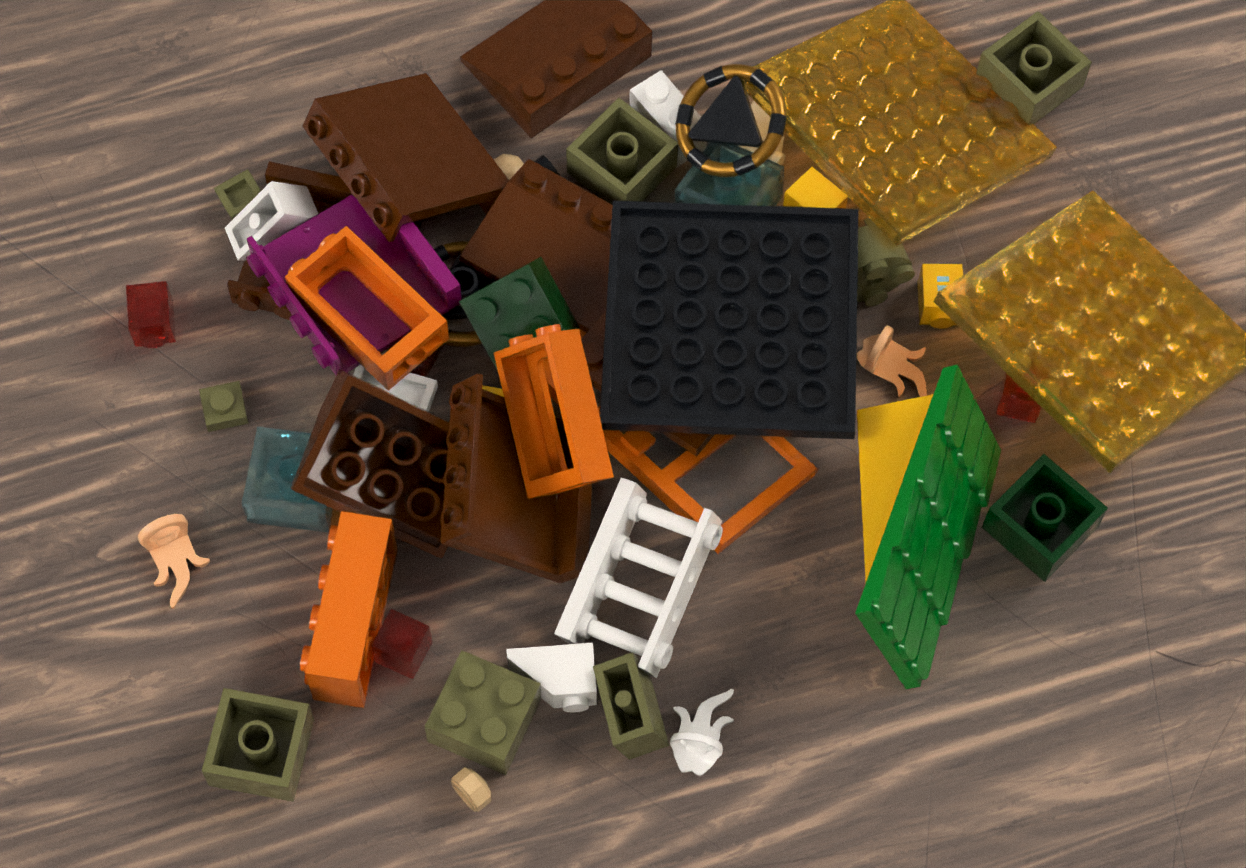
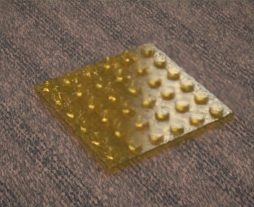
M887 0L753 66L771 77L781 90L787 116L784 132L848 195L896 246L1048 160L1057 149L1042 131L1033 123L1028 124L1019 115L1018 109L1014 104L1004 101L992 89L991 82L987 78L976 73L977 69L906 0ZM741 79L746 93L771 117V105L766 94L750 81Z
M1093 190L940 290L933 301L1109 473H1112L1246 371V332Z

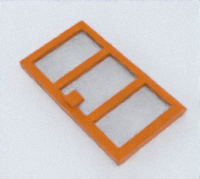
M579 329L582 339L586 333ZM546 358L543 362V368L550 398L559 405L549 361ZM593 387L600 416L601 392ZM603 430L608 452L672 512L699 522L704 508L712 510L722 520V537L714 550L717 554L722 552L806 484L819 470L784 437L715 434L696 457L661 432Z

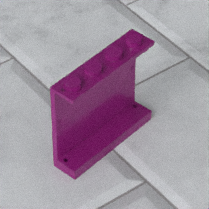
M353 195L348 196L265 246H262V244L258 245L252 236L247 238L250 255L246 259L252 271L258 278L263 275L270 283V286L267 288L274 302L279 308L286 305L292 314L289 319L297 334L301 338L308 336L314 345L311 348L312 353L323 369L329 366L335 375H337L339 369L350 372L361 364L306 312L285 281V276L288 274L290 267L296 261L302 258L306 259L314 253L328 235L332 233L337 234L347 226L441 315L460 305L459 301L462 300L459 282L414 222L402 224L395 240L388 242ZM349 271L340 272L319 290V294L380 353L399 342L412 331Z

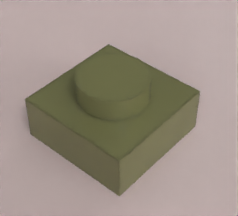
M248 169L213 188L231 220L261 192Z
M240 381L199 389L208 432L249 424Z

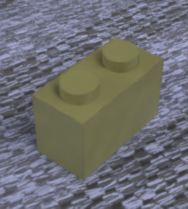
M633 652L593 666L613 746L629 760L669 746L651 676L638 667L640 659Z

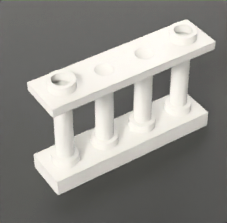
M621 477L554 634L569 644L584 643L585 639L594 637L642 656L638 667L648 675L657 678L660 669L666 668L673 653L672 640L710 550L716 549L721 540L723 532L722 520L712 510L704 508L699 522L647 504V493L636 482ZM642 519L690 537L691 541L683 560L679 561L631 543L629 536L635 522H639ZM625 558L675 577L666 600L664 601L615 582L613 573L618 561H622ZM609 597L658 616L649 640L597 621L596 613L601 601Z

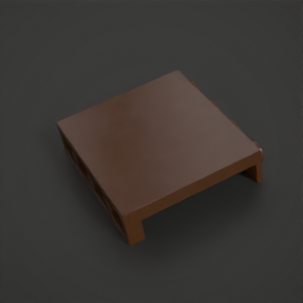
M427 73L315 98L303 124V128L308 136L314 141L388 242L395 240L402 224L479 204L487 214L509 181Z
M479 373L453 385L449 398L451 409L449 431L446 437L448 450L446 471L443 478L445 485L444 504L440 518L442 525L441 544L557 583H564L579 577L589 553L592 484L559 494L528 499L504 397L482 389L483 375ZM555 417L568 469H572L574 467L563 420Z

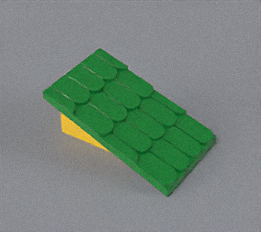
M958 365L943 367L934 394L857 410L866 584L855 614L905 689L920 687L922 680H926L929 676L941 626L948 624L963 559L969 558L981 509L988 506L1001 454V448L997 441H995L996 439L965 378L962 377L963 374Z

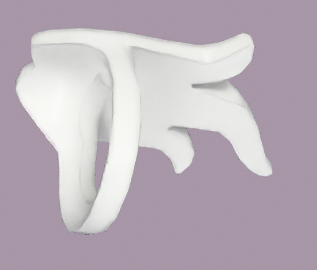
M733 689L702 702L697 709L693 722L690 721V715L685 708L680 706L673 707L674 711L680 716L681 725L679 732L674 733L671 737L670 745L682 773L692 771L694 774L702 776L722 755L723 746L719 742L721 729L725 725L732 723L734 719L722 716L715 721L713 726H710V720L714 709L732 697Z

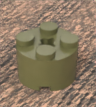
M884 217L864 219L866 226L858 228L857 302L864 301L868 307L881 304L888 298V292L900 284L910 281L915 276L912 263L893 222Z

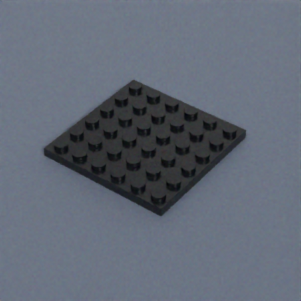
M613 201L600 404L602 429L854 439L856 421L859 209Z

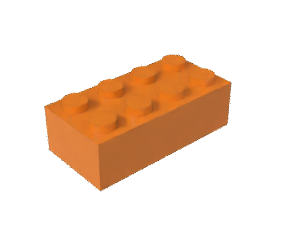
M341 511L338 526L331 525L327 549L331 550L332 554L329 565L323 564L321 567L318 589L323 590L320 605L314 604L311 610L309 629L314 631L311 646L304 645L300 671L305 672L304 683L309 685L313 700L364 708L398 549L392 519Z

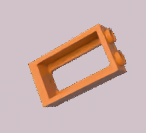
M347 226L337 234L332 233L325 237L314 253L306 259L302 258L296 261L285 276L286 284L306 312L388 391L449 339L447 320ZM340 272H351L412 330L383 355L319 294V290Z
M560 324L536 329L537 337L534 338L533 334L509 339L510 347L494 352L528 499L563 493L614 477L579 329L561 331ZM546 358L549 361L574 468L568 469L545 377L543 362Z

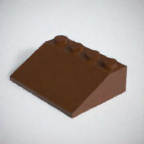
M544 0L460 56V60L532 139L652 56L653 31L627 4L620 0Z
M528 159L507 182L461 253L459 261L496 281L531 261L542 257L580 329L587 333L606 311L613 205Z
M339 369L319 411L291 490L339 512L343 511L392 519L395 538L442 559L448 546L441 544L442 525L440 518L444 504L445 485L443 478L447 463L448 446L446 437L450 421Z

